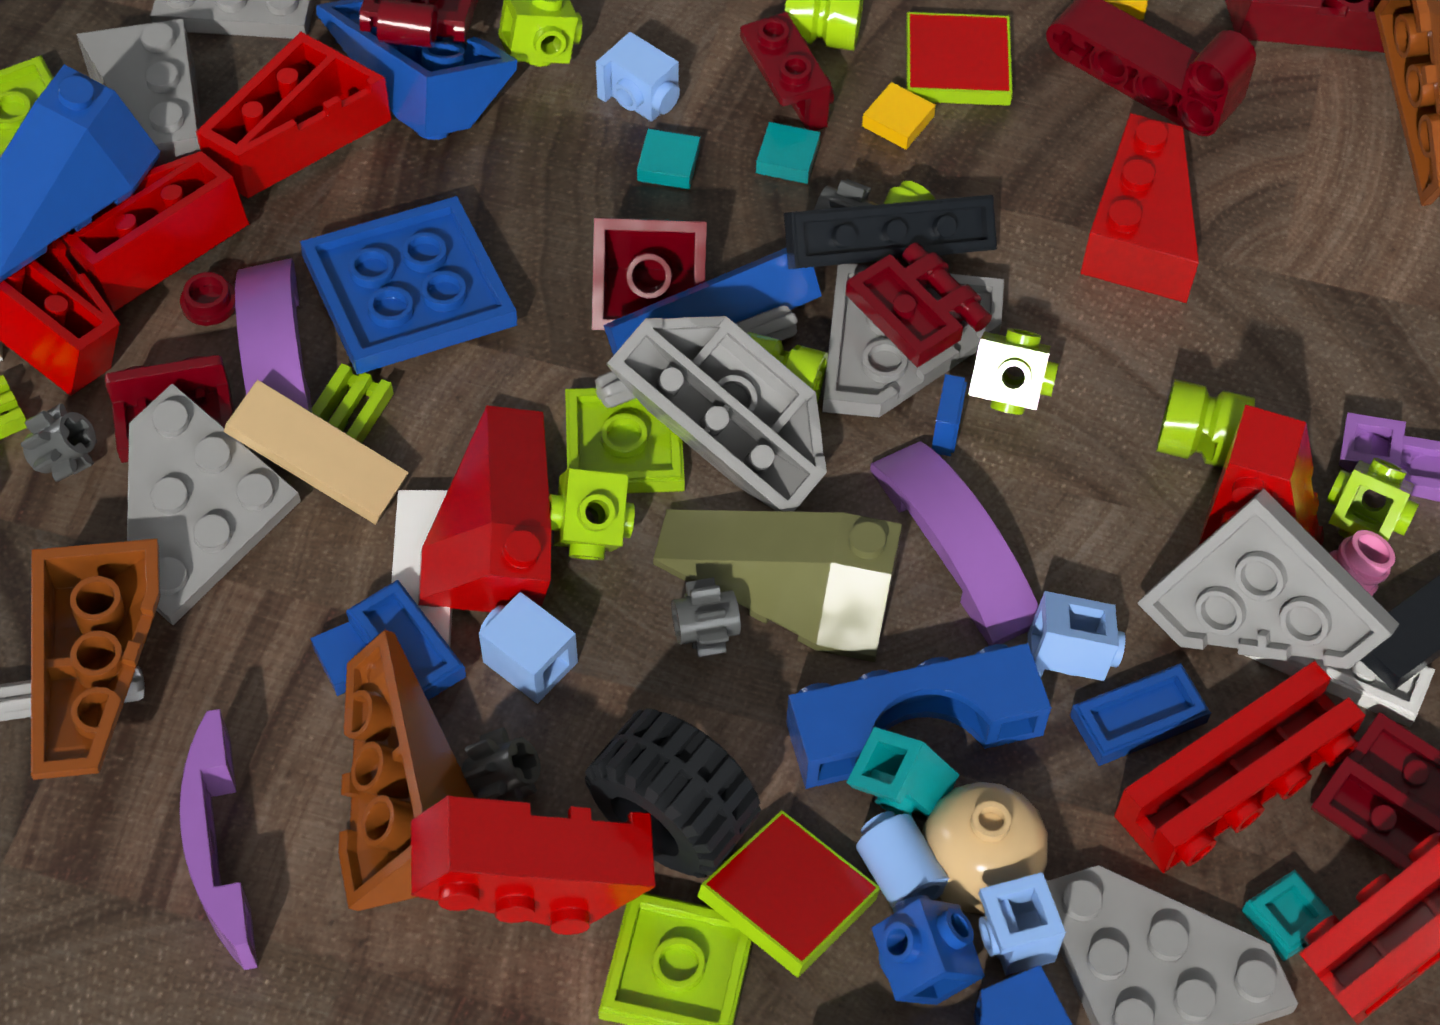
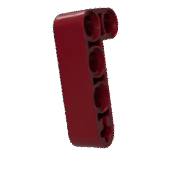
M1074 0L1046 31V39L1050 48L1060 58L1199 136L1214 134L1243 102L1256 63L1254 46L1241 33L1233 30H1224L1218 33L1201 53H1198L1104 0Z

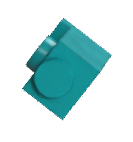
M874 727L846 783L853 789L877 796L876 804L886 811H893L895 815H911L913 812L919 817H929L937 802L952 791L959 774L924 742Z

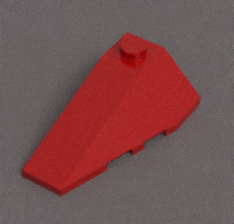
M486 406L421 549L418 605L451 607V609L491 612L497 606H506L521 592L542 607L551 582V518L543 412Z

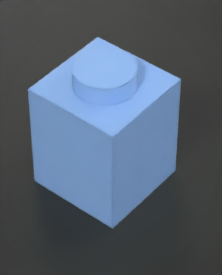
M521 592L506 606L500 605L494 608L481 625L479 639L483 663L537 704L578 663L576 633Z

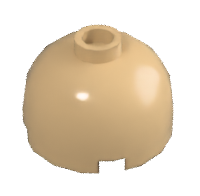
M974 782L954 788L937 802L922 828L924 838L949 877L940 898L947 903L959 904L961 910L966 913L985 914L979 897V890L981 888L1041 872L1044 874L1047 865L1048 832L1041 815L1023 794L1002 784Z

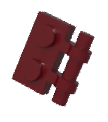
M918 242L909 245L902 255V259L909 266L904 268L889 254L848 279L845 295L918 368L961 341L963 326L958 321L965 320L977 332L989 324L992 315L980 304L981 296L968 284L962 286L947 272L948 264L936 252L928 253ZM932 287L942 298L937 301L926 289Z

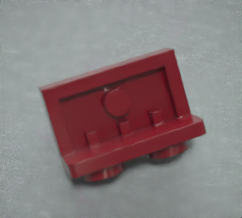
M783 12L742 25L740 27V38L781 106L792 105L805 129L817 131L827 128L829 104H832L834 101L831 82L820 68L806 40L800 35L788 13Z
M220 355L207 357L193 356L183 361L147 367L133 366L123 371L111 372L105 375L106 388L112 402L116 448L121 463L128 462L129 423L171 384L177 387L224 429L227 421L234 413L231 388L223 359Z

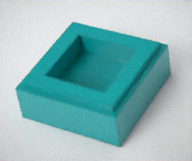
M769 122L756 161V173L808 184L819 149L821 132Z
M648 129L637 167V181L690 189L700 151V137Z
M1295 869L1247 901L1241 911L1267 943L1271 944L1272 949L1283 962L1308 946L1304 937L1311 929L1327 917L1334 915Z

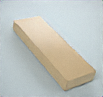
M258 379L227 421L224 432L375 525L409 473Z

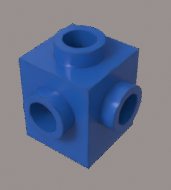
M927 895L913 896L897 903L893 907V915L871 928L879 950V964L889 980L895 1001L938 1005L985 977L973 944L974 933L972 926L959 904L930 900V897Z

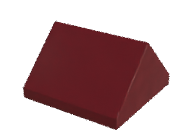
M594 217L592 330H605L604 324L706 282L707 221Z

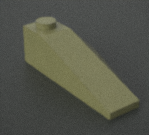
M667 509L654 554L653 565L685 582L714 578L715 585L720 586V592L734 591L737 603L748 608L751 617L765 624L770 620L798 635L799 642L816 651L875 662L897 562L902 524L844 512Z

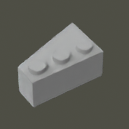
M183 19L76 34L89 77L116 91L160 150L159 159L152 168L200 151L196 131L202 126L195 65Z

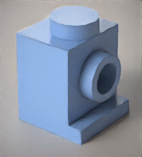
M632 32L624 36L596 61L597 98L606 102L611 97H614L622 107L639 113L651 122L660 114L668 113L675 106L680 95L679 62Z
M1044 591L1027 634L1028 644L1040 677L1042 678L1044 670H1050L1071 676L1104 681L1110 666L1117 668L1120 665L1125 649V633L1118 631L1116 606Z
M1043 872L979 890V897L985 910L984 916L979 918L981 937L990 956L996 955L1000 959L1005 975L1055 962L1066 932Z

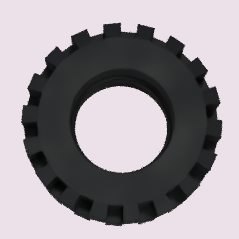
M646 708L645 710L639 709L585 771L586 785L609 822L624 823L628 820V815L631 811L651 813L654 860L672 870L689 876L692 875L698 878H705L707 875L711 876L761 812L760 800L752 783L738 763L717 742L690 723L655 709Z

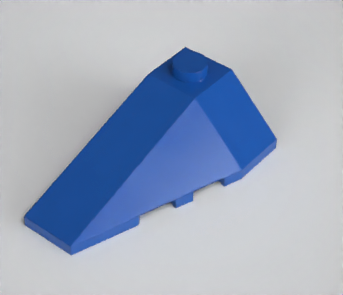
M341 0L316 5V15L346 54L354 61L385 77L389 107L394 116L425 139H444L451 132L471 128L517 70V59L490 42L476 37L467 39V44L454 41V39L449 37L437 36L433 48L379 42L377 27H372L371 32L360 31V9L364 0Z
M65 64L37 98L0 157V283L46 253L49 244L73 228L79 231L90 224L92 216L109 204L115 202L118 205L132 196L160 156L158 147L116 91Z

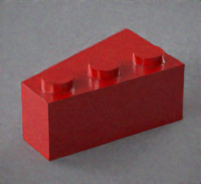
M300 32L196 131L200 151L233 176L238 193L250 198L390 122L391 113L385 77L309 35Z
M1130 113L1089 234L1080 274L1187 303L1199 259L1183 127Z
M199 151L152 168L132 196L118 205L115 202L109 204L92 216L90 224L79 231L73 228L61 236L60 239L67 247L65 256L77 273L86 274L110 310L115 312L249 225L233 176L205 153Z
M58 238L48 245L46 253L0 283V341L72 396L111 369L120 323L86 274L77 273L65 256L67 247Z
M1245 404L1210 502L1198 546L1263 488L1322 546L1324 531L1323 526L1318 524L1317 511L1319 499L1318 493L1313 492L1311 478L1314 467L1307 423L1305 421Z
M446 796L411 820V895L438 901V905L443 909L452 911L475 909L493 913L495 918L502 922L521 923L529 921L550 926V930L556 934L575 935L587 931L590 928V924L655 887L651 813L631 811L628 815V820L624 823L592 820L591 808L571 806L568 810V818L531 815L530 803Z

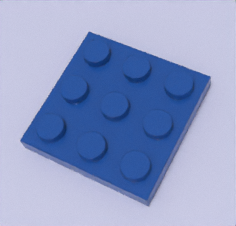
M457 196L300 241L302 257L357 375L517 326V311Z

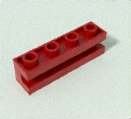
M1314 660L1125 788L1114 817L1163 874L1181 861L1187 867L1192 866L1215 847L1217 841L1214 838L1230 827L1235 833L1246 829L1264 812L1265 808L1262 806L1264 803L1277 794L1283 800L1290 798L1309 782L1312 777L1310 771L1323 762L1329 767H1334L1342 762L1346 756H1349L1358 746V742L1354 737L1366 715L1349 697L1338 705H1335L1328 698L1325 691L1331 678Z
M1439 832L1424 839L1409 853L1407 857L1413 864L1394 879H1391L1385 873L1365 886L1356 896L1357 901L1361 905L1340 921L1335 915H1331L1317 924L1304 937L1309 946L1299 953L1300 956L1357 1025L1440 960Z

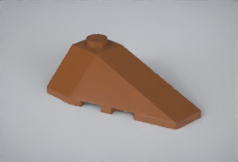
M1381 0L1374 11L1421 206L1432 205L1440 196V0Z
M157 538L31 550V776L33 780L100 773L160 601V563Z
M384 630L347 663L344 734L348 738L354 739L352 768L351 772L342 774L341 795L351 797L350 830L347 829L339 832L338 854L348 909L356 911L418 898L411 895V820L446 796L475 798L395 633Z

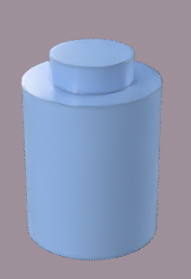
M886 811L865 823L861 829L863 836L858 841L856 849L892 910L897 903L913 896L927 895L930 897V900H936L943 894L949 877L937 861L910 814L895 815L893 811Z

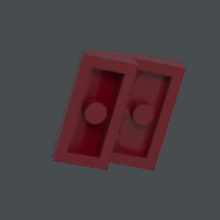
M1379 712L1359 740L1358 746L1349 756H1346L1315 800L1311 810L1404 871L1413 864L1407 857L1409 853L1430 835L1436 832L1440 833V751Z

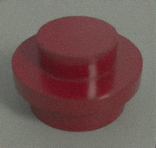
M212 272L196 274L185 283L181 293L180 306L182 312L190 322L197 325L212 326L222 323L236 310L235 289L231 283L219 274Z

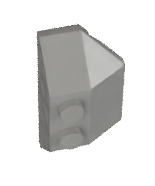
M727 316L669 319L645 318L606 364L647 411L737 487L775 511H795L827 473L825 456L823 455L816 392Z

